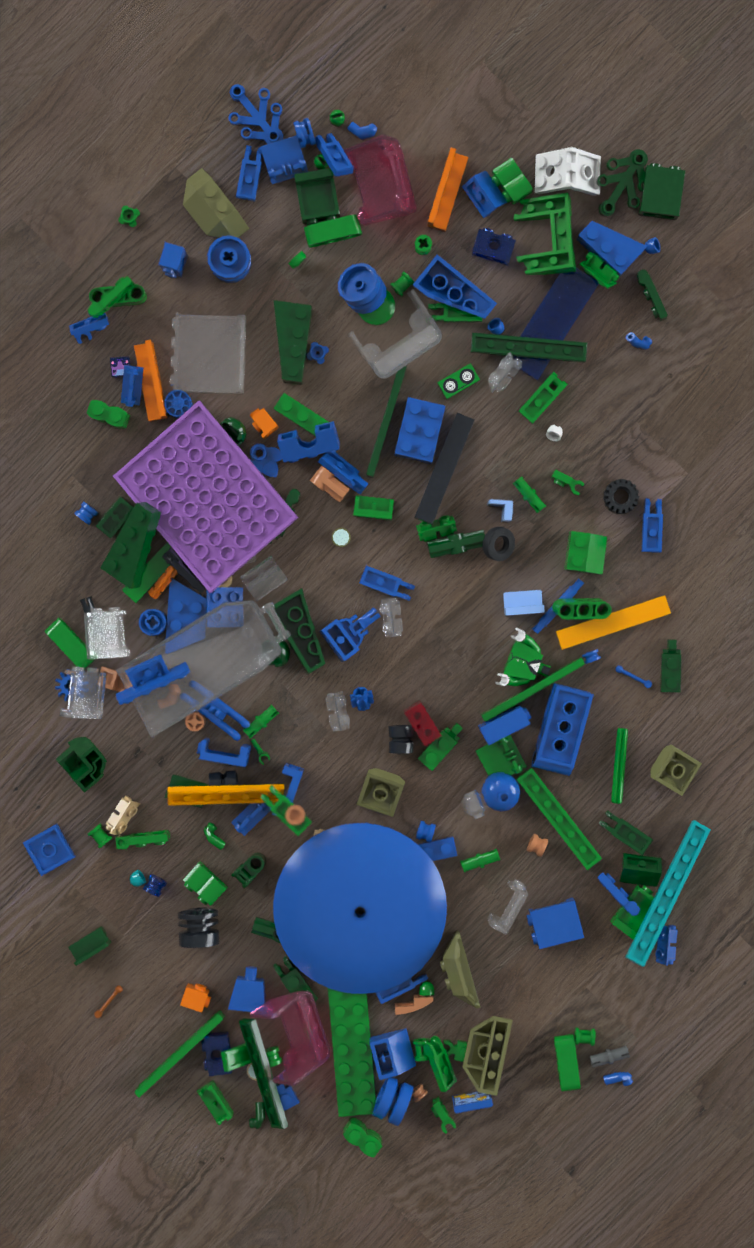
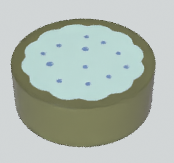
M337 528L334 530L332 542L336 546L345 547L349 544L351 535L347 529Z

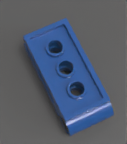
M557 683L552 684L535 746L536 749L532 757V767L570 776L572 769H574L594 694ZM567 703L572 704V707L569 711H565L564 709ZM566 721V727L560 730V724ZM561 740V746L555 748V742Z

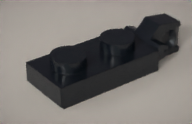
M172 547L168 549L162 556L164 560L171 564L178 574L183 576L194 589H197L200 593L206 590L205 586Z

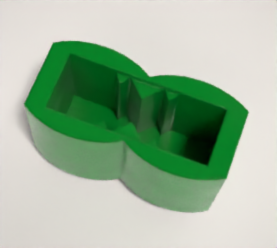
M512 157L492 170L493 176L491 179L496 187L500 186L503 189L502 195L507 203L511 202L515 205L533 192L532 186Z
M91 400L87 410V414L94 420L103 423L107 422L118 429H126L130 419V415L123 409L115 406L110 407L99 400Z
M201 861L183 879L185 882L184 886L191 892L195 891L199 895L198 899L204 905L209 904L211 906L228 888Z
M351 1117L344 1127L343 1135L349 1143L359 1146L361 1151L367 1156L375 1157L382 1148L381 1136L374 1130L367 1129L361 1120Z

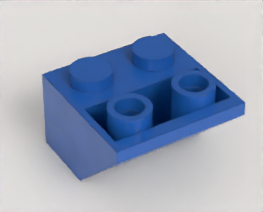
M407 1028L370 1037V1046L379 1080L400 1075L416 1066Z

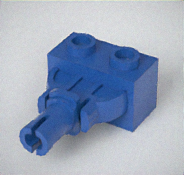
M374 607L353 623L352 621L357 618V615H353L351 618L335 619L319 631L341 662L346 661L360 650L358 647L362 643L363 637L369 633L368 630L361 634L360 632L381 617L377 613L370 618L371 615L377 612Z

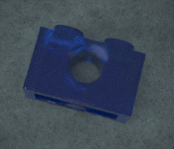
M489 228L479 229L472 255L508 266L516 240L512 239L513 236L509 234H495L494 230ZM495 241L499 244V248L493 250L490 248L489 243Z
M229 1031L209 1033L202 1040V1051L206 1052L207 1059H204L205 1071L209 1072V1076L232 1074L233 1070L229 1072L224 1071L222 1056L216 1058L212 1054L214 1050L223 1052L231 1049Z

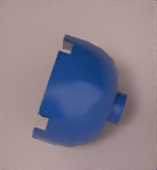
M497 772L488 776L481 788L483 800L487 806L495 811H508L519 801L520 789L517 781L513 776L504 772Z

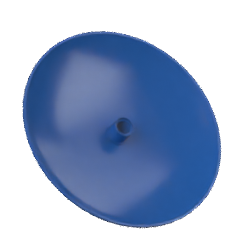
M352 823L322 831L310 838L295 851L278 879L273 901V915L280 943L287 956L302 973L318 984L336 991L366 994L395 987L407 981L424 967L434 954L442 938L447 917V902L440 874L433 861L418 844L404 834L388 827L370 823ZM362 907L365 909V912L359 915L355 912V909Z

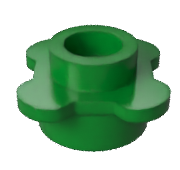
M123 206L121 216L118 218L119 223L135 227L140 211Z

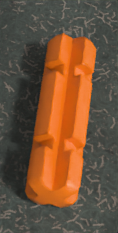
M171 565L165 570L166 573H163L154 584L155 587L148 591L152 598L157 599L161 595L160 592H163L170 584L171 578L178 574L177 570Z

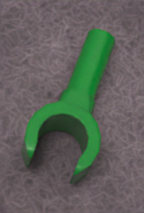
M255 739L251 740L259 754V762L264 765V762L261 760L262 756H267L270 761V755L267 752H263Z

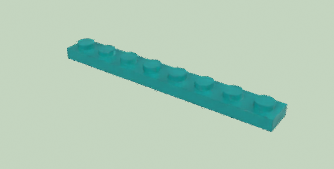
M695 820L691 822L625 958L641 967L645 966L711 829Z

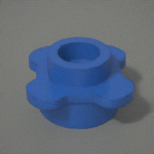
M313 342L310 352L307 353V358L317 361L318 364H323L325 361L324 357L329 352L327 346Z

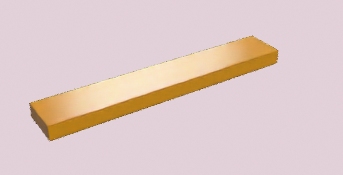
M664 595L612 612L605 619H591L558 630L556 634L561 650L671 614Z
M284 784L167 787L168 805L265 803L260 798L262 794L267 795L273 803H276L279 799L270 792L269 787L273 785L284 795Z

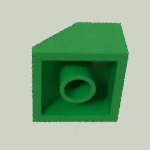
M570 531L564 570L603 575L607 536Z

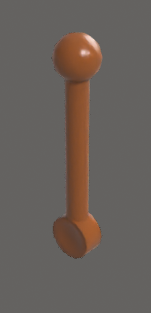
M116 986L114 993L100 1010L95 1011L94 1015L96 1018H100L103 1014L102 1012L114 997L122 992L121 986Z

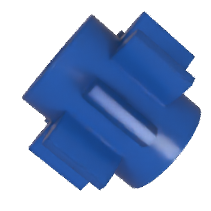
M358 687L353 691V694H350L352 708L357 706L358 710L365 711L370 708L371 704H374L372 690L367 691L365 687Z

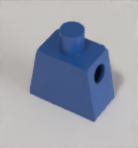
M247 966L245 976H237L228 1010L265 1014V982L263 978H256V967Z

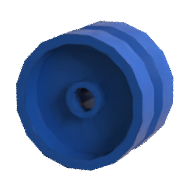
M222 236L211 244L207 256L208 264L213 274L219 280L227 283H235L244 279L251 268V255L246 244L234 236Z
M364 263L354 264L348 267L339 278L338 291L340 296L356 313H371L384 302L386 286L375 269L370 265Z
M390 1077L385 1079L377 1095L372 1116L383 1119L389 1111L388 1123L399 1126L410 1102L413 1086L404 1082L397 1090L398 1080Z

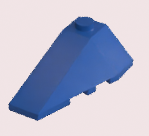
M439 255L434 257L413 284L426 297L483 319L488 316L497 304Z

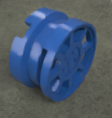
M305 118L302 122H293L301 149L305 148L308 144L311 146L315 145L316 142L309 119Z
M182 390L171 391L164 400L166 411L174 418H180L193 406L190 396Z
M148 609L141 614L139 627L147 635H159L167 627V617L158 609Z

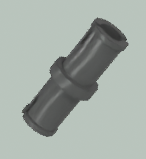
M625 1045L613 1050L606 1049L605 1052L590 1055L589 1058L591 1059L592 1068L607 1063L610 1065L614 1064V1061L630 1058V1055Z

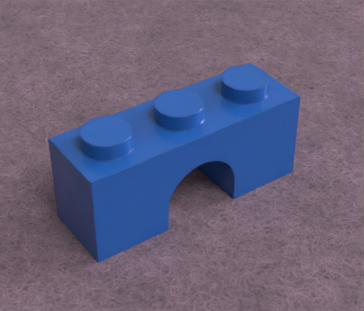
M334 421L315 425L316 438L310 442L301 440L297 430L278 434L277 442L283 462L289 461L292 463L301 458H314L318 454H331L339 450L340 441Z

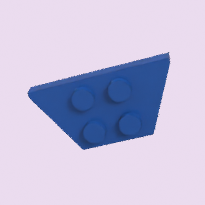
M172 579L169 584L165 652H170L205 637L207 598L175 579Z

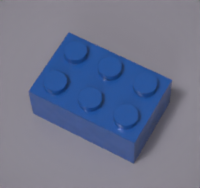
M408 397L394 456L432 464L445 406Z

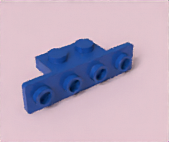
M160 654L125 670L132 687L116 694L119 705L128 704L141 695H148L156 688L165 687L169 682L184 678L190 673L187 663L184 662L168 670Z

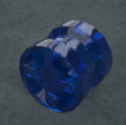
M150 874L149 882L144 885L143 889L154 896L160 897L162 894L161 890L166 886L167 882L156 875Z

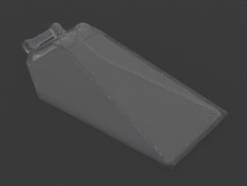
M253 600L222 603L116 670L125 688L128 689L132 687V684L125 670L155 656L162 655L168 670L184 662L187 663L190 673L184 678L169 682L167 686L156 688L148 695H141L132 701L151 738L260 673L281 653L282 649L279 643L288 639L291 635L282 625L274 610L273 602L261 608ZM268 613L279 634L278 636H274L263 614Z

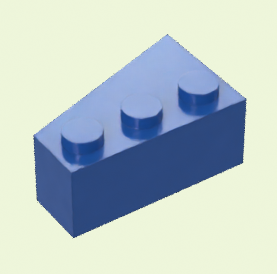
M591 221L576 239L589 252L596 253L605 261L603 263L604 266L608 264L617 271L619 277L647 248L646 245L594 221Z

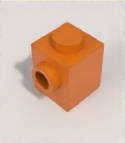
M188 983L180 1005L202 1012L204 1007L208 1008L211 997L208 994L210 990H207L206 986L201 984L192 985Z

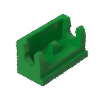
M356 495L353 516L392 521L394 499Z
M214 1080L197 1090L198 1095L218 1125H221L225 1119L229 1120L232 1118L234 1112Z

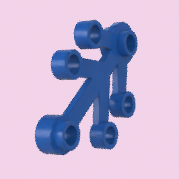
M239 84L233 85L230 89L231 98L236 102H241L252 117L240 116L238 113L232 112L229 115L230 124L260 126L264 131L257 132L252 131L249 127H244L241 130V137L244 140H265L266 144L283 140V133L279 129V119L282 113V106L279 103L271 105L270 109L273 114L271 127L266 122L267 104L270 98L269 90L267 88L259 90L260 105L258 112L245 96L244 87ZM240 89L241 93L236 95L234 91ZM267 92L268 95L267 97H262L261 93ZM279 107L280 111L274 112L273 108ZM233 116L238 117L236 122L231 121ZM245 131L250 132V135L248 137H245L243 135ZM271 134H276L277 138L271 139L270 136Z

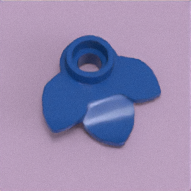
M263 444L252 446L250 449V461L261 473L269 477H277L278 465L276 462L282 460L280 450L275 447L267 448ZM258 450L263 451V455L261 457L256 456V452Z

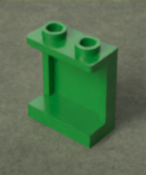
M637 885L627 899L637 903L640 913L636 916H631L621 906L610 922L634 940L654 899L652 896L653 891L645 885L643 887Z

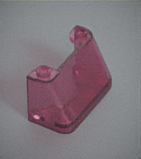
M380 135L344 149L353 165L363 206L359 208L357 213L362 225L367 226L416 212V203L401 145L396 138Z

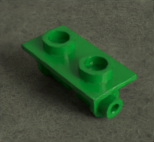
M589 252L586 256L587 260L579 263L587 274L592 275L598 280L601 286L608 289L617 284L618 272L608 264L602 268L601 266L605 261L596 253Z
M453 515L441 516L438 520H434L432 525L421 522L420 525L416 526L419 539L424 542L437 539V531L440 532L441 537L454 534L457 531Z

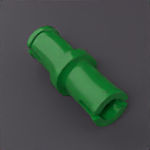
M522 476L513 483L522 494V499L524 501L527 500L536 513L546 506L535 493L536 490L532 489Z
M271 704L260 716L257 715L250 726L243 729V731L251 739L262 728L265 729L267 727L266 724L276 717L279 712Z
M497 849L483 854L478 853L475 857L461 860L460 863L465 873L466 871L478 867L484 868V865L500 861Z

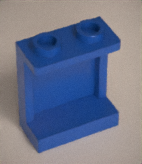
M204 738L198 744L197 754H200L199 759L243 767H246L248 764L251 745L243 744L239 755L208 749L210 738Z
M286 763L282 773L293 777L286 797L293 803L304 768Z
M573 898L565 899L566 902L534 910L532 908L529 909L530 914L526 916L529 926H533L534 933L531 934L534 945L538 944L539 949L584 938L576 903Z

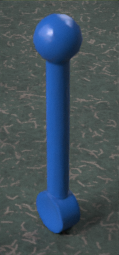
M622 666L616 667L617 673H623L643 683L646 688L652 686L651 681H645L624 670Z

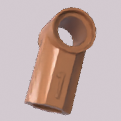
M320 466L309 480L322 491H326L338 502H341L350 490L323 466Z

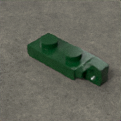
M667 639V649H663L661 654L660 692L681 693V649H677V640Z

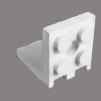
M573 147L536 154L535 193L544 194L572 189L593 196L600 195V187L596 184V179L600 176L601 156ZM554 167L555 171L551 175V169Z

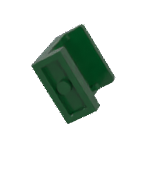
M657 163L647 165L638 215L677 220L680 214L686 170H681L678 166L665 168Z
M330 168L294 174L303 224L308 226L316 224L318 221L340 218L334 176Z

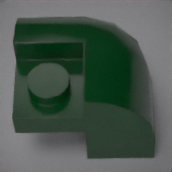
M78 737L68 742L70 747L58 756L56 761L85 793L104 776L103 771L107 761L90 739Z

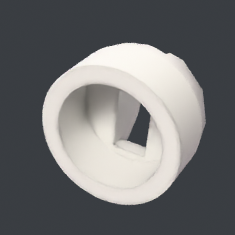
M551 425L547 430L546 437L551 441H559L563 433L562 428Z

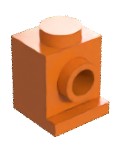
M258 408L250 414L254 421L252 425L258 433L260 431L263 432L261 434L263 439H266L279 428L264 408L261 410Z

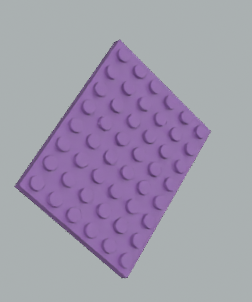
M201 401L194 404L113 475L135 503L147 502L161 512L157 530L210 593L215 591L298 519V516Z

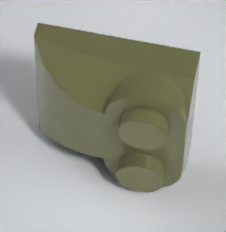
M669 745L661 751L650 772L651 778L682 796L702 763L675 746Z
M377 768L369 769L357 805L393 817L405 781L400 776Z

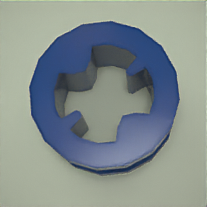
M598 649L582 654V657L585 658V664L601 658L597 654Z

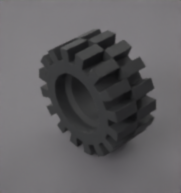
M617 479L607 485L604 490L603 500L605 501V506L615 514L628 513L637 506L639 491L630 480ZM618 489H623L628 493V500L624 504H619L614 500V493Z

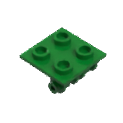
M511 735L476 750L488 776L497 772H504L511 776L523 771L522 769L527 767Z

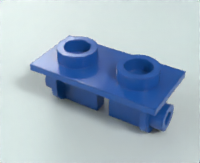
M124 365L121 403H126V406L140 405L144 367Z
M250 803L231 823L239 833L241 832L245 836L271 811L269 810L270 807L266 803Z
M664 925L658 937L656 962L666 966L673 964V961L676 960V947L670 946V943L677 942L678 930L675 925Z

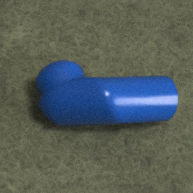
M351 122L347 130L363 140L373 137L377 132V127L374 124L360 127L356 123Z
M633 332L626 335V340L633 347L646 350L652 344V340L647 336L640 340Z
M615 1072L603 1077L606 1085L621 1081L624 1086L633 1083L632 1075L629 1072Z

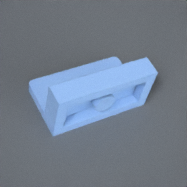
M490 499L487 502V506L502 507L501 522L512 521L513 501Z
M541 590L503 593L505 616L545 613Z

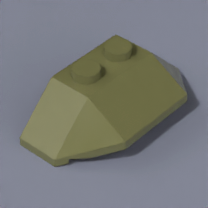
M203 168L187 179L183 206L207 236L216 238L234 236L239 238L249 230V227L236 208Z
M458 930L453 934L442 954L443 960L440 961L442 971L447 972L448 979H445L448 991L452 990L453 996L475 1008H481Z
M492 1016L470 1029L463 1069L476 1090L480 1093L497 1096L512 1019Z

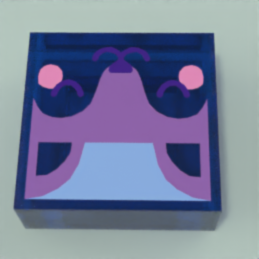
M129 356L110 358L112 378L123 377L124 365L131 366Z

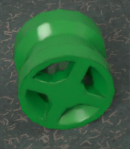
M278 1046L265 1049L270 1067L283 1062L282 1057L278 1053Z

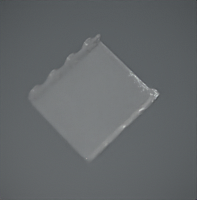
M176 312V318H172V329H175V337H172L171 347L175 350L174 356H171V368H174V375L170 376V387H173V390L193 393L244 394L246 315H181L179 312Z

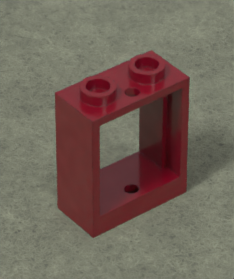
M421 701L404 710L405 715L425 746L441 736Z

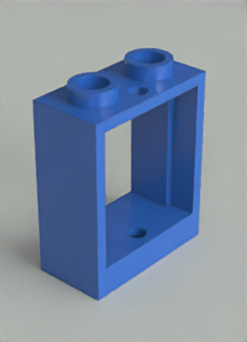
M517 705L478 725L486 743L490 745L530 725L529 719H531V716L525 707L522 708L520 705Z

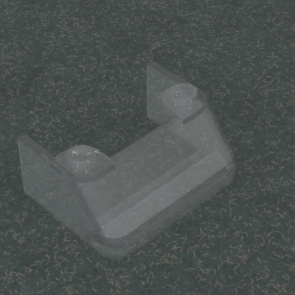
M414 289L407 293L418 309L409 318V324L413 332L382 352L373 343L363 347L353 331L347 334L362 358L379 378L390 377L437 345L442 339L441 330Z

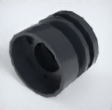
M196 907L178 912V918L182 919V921L178 922V926L187 928V930L179 932V946L183 948H204L218 945L220 943L219 930L210 928V926L219 923V920L214 918L218 916V910Z

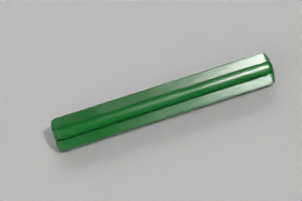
M626 728L617 729L611 802L615 804H621L623 797L628 729Z

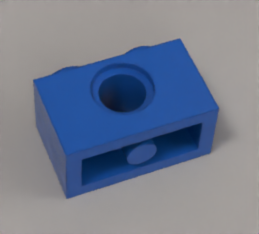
M165 242L159 266L166 276L176 278V276L182 277L188 257L184 247Z

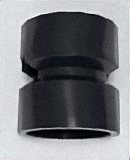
M390 725L389 737L392 738V741L389 742V753H413V741L410 740L413 737V726Z
M236 770L225 771L224 774H221V772L209 773V786L238 785Z

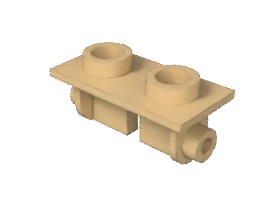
M127 795L121 798L115 808L120 814L117 815L113 812L106 822L107 826L105 828L110 831V834L120 836L126 830L129 820L137 812V808L140 805L139 802L131 801L132 798Z

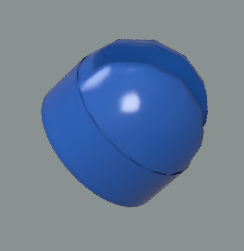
M656 237L649 239L645 243L647 246L645 251L647 253L655 254L660 252V243Z
M494 318L488 323V329L492 334L500 335L503 333L505 327L500 318Z

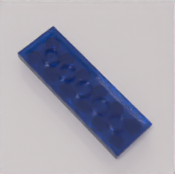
M576 268L575 272L560 273L520 337L564 340L597 288L598 281ZM507 356L505 361L537 381L550 362L547 359Z

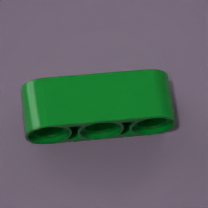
M356 214L304 227L309 248L362 235L359 218Z
M135 284L112 307L143 304L147 299L146 291L142 286ZM116 286L92 289L89 293L90 301L92 303L95 302L94 299L97 294H104ZM135 291H142V295L140 298H133V293Z
M600 598L558 599L552 606L553 612L562 619H605L609 617L612 611L610 604ZM603 604V610L597 612V608ZM566 605V611L560 613V608ZM585 605L584 611L579 613L580 606Z
M57 618L45 630L46 634L80 670L83 671L97 658L61 618Z
M573 1034L554 1036L561 1092L579 1090L581 1085Z

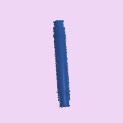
M578 578L559 599H572L584 582ZM552 606L532 628L537 634L545 626L547 627L556 616Z

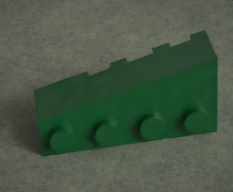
M274 300L282 380L284 383L302 385L313 310L312 305Z
M147 502L136 503L100 567L130 589L141 586L142 573L146 568V559L152 547L150 545L153 536H155L161 512Z
M301 588L269 607L268 611L308 675L325 665V661L303 589Z

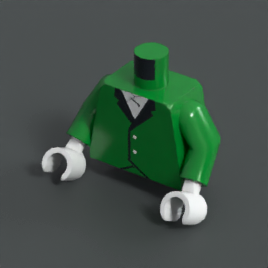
M515 628L518 630L516 637L511 635L515 641L503 673L497 674L501 676V681L496 682L497 685L521 686L528 684L530 680H534L537 673L546 677L549 674L551 666L541 663L543 658L541 648L532 637L525 634L519 628Z

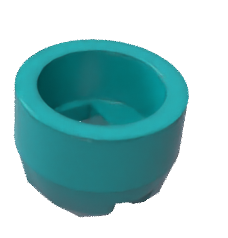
M136 870L130 875L131 885L138 887L146 883V879L140 870Z

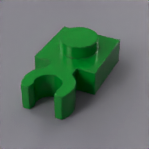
M444 1040L443 1043L450 1046V1049L446 1051L448 1056L454 1054V1060L463 1062L467 1041L457 1040V1045H454L450 1040Z

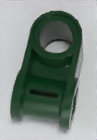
M258 852L253 853L230 876L232 878L235 877L245 889L266 864L265 856ZM258 858L261 861V866L255 867L252 864V859Z

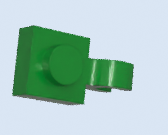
M554 470L551 476L554 479V484L560 487H564V485L569 486L571 493L577 496L580 493L575 490V485L584 486L582 481L575 480L558 470Z
M439 1096L432 1100L433 1107L431 1109L436 1118H441V1128L446 1134V1124H451L455 1129L456 1123L449 1116Z

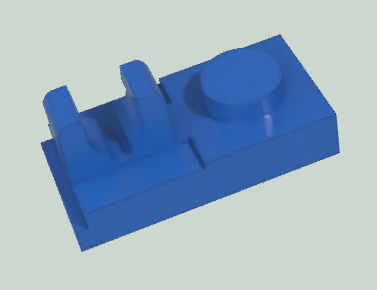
M106 313L96 319L89 317L69 325L70 333L81 344L82 334L87 335L88 339L91 340V332L105 329L109 322Z

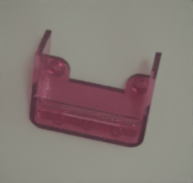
M301 990L272 998L250 1013L251 1017L274 1019L280 1016L291 1047L283 1057L285 1070L272 1079L273 1083L295 1086L329 1059L331 1053L330 1046L311 992Z

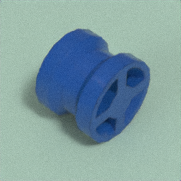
M83 501L80 510H76L74 514L90 525L92 518L99 513Z
M420 821L416 839H425L431 843L436 825H428L425 821Z

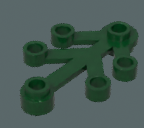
M636 149L627 158L618 160L611 158L607 161L606 167L610 171L629 165L626 172L609 176L602 174L597 177L596 184L599 187L619 182L609 199L599 205L598 210L602 216L608 217L615 212V203L625 187L628 195V206L634 209L640 205V199L635 193L632 176L636 171L639 180L637 188L640 192H643L641 184L644 183V166L648 161L647 154L643 150ZM636 156L641 157V162L636 161ZM611 161L615 162V168L610 166ZM601 177L605 179V184L600 183ZM632 199L636 200L635 206L631 204ZM606 204L610 205V211L605 209Z

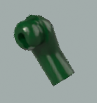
M255 1102L256 1118L249 1119V1127L251 1129H259L265 1119L264 1102Z

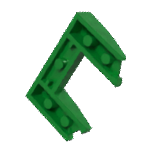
M561 193L520 200V204L524 205L520 215H514V221L550 219L553 251L516 256L519 263L524 262L528 270L525 271V274L547 275L575 272V253L573 251L571 227L572 211L569 194Z

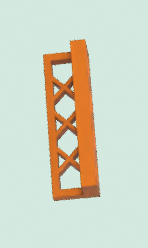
M450 148L427 224L428 227L446 232L468 161L467 156L457 154L454 148Z
M146 340L145 344L134 345L138 367H144L142 390L148 421L151 422L166 419L168 415L164 406L165 399L154 343L151 340Z

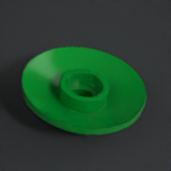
M386 290V297L381 306L371 313H359L360 317L371 325H381L389 321L395 311V300L392 294Z

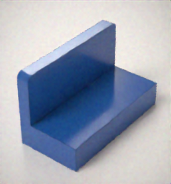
M487 171L474 175L462 186L483 218L489 216L496 208L507 203Z

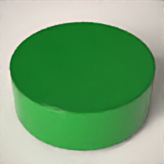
M303 251L298 253L288 263L290 267L295 269L307 258L306 254Z

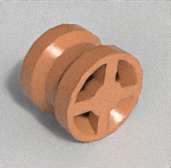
M192 712L185 720L186 727L194 732L201 730L206 723L205 717L199 712Z
M534 833L526 851L535 852L537 856L541 857L547 847L548 839H541Z

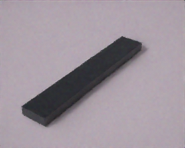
M460 413L456 414L415 514V519L430 525L433 524L475 419Z

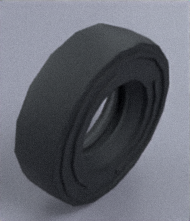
M493 527L486 533L483 539V551L488 558L494 561H504L513 553L515 538L509 529ZM498 537H502L504 541L501 550L496 551L494 548L495 540Z

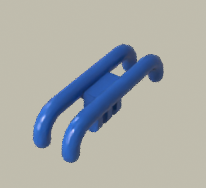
M194 680L190 681L189 686L209 701L202 705L186 693L180 694V699L217 725L235 741L240 740L241 735L225 723L223 719L226 715H229L244 728H248L250 722Z

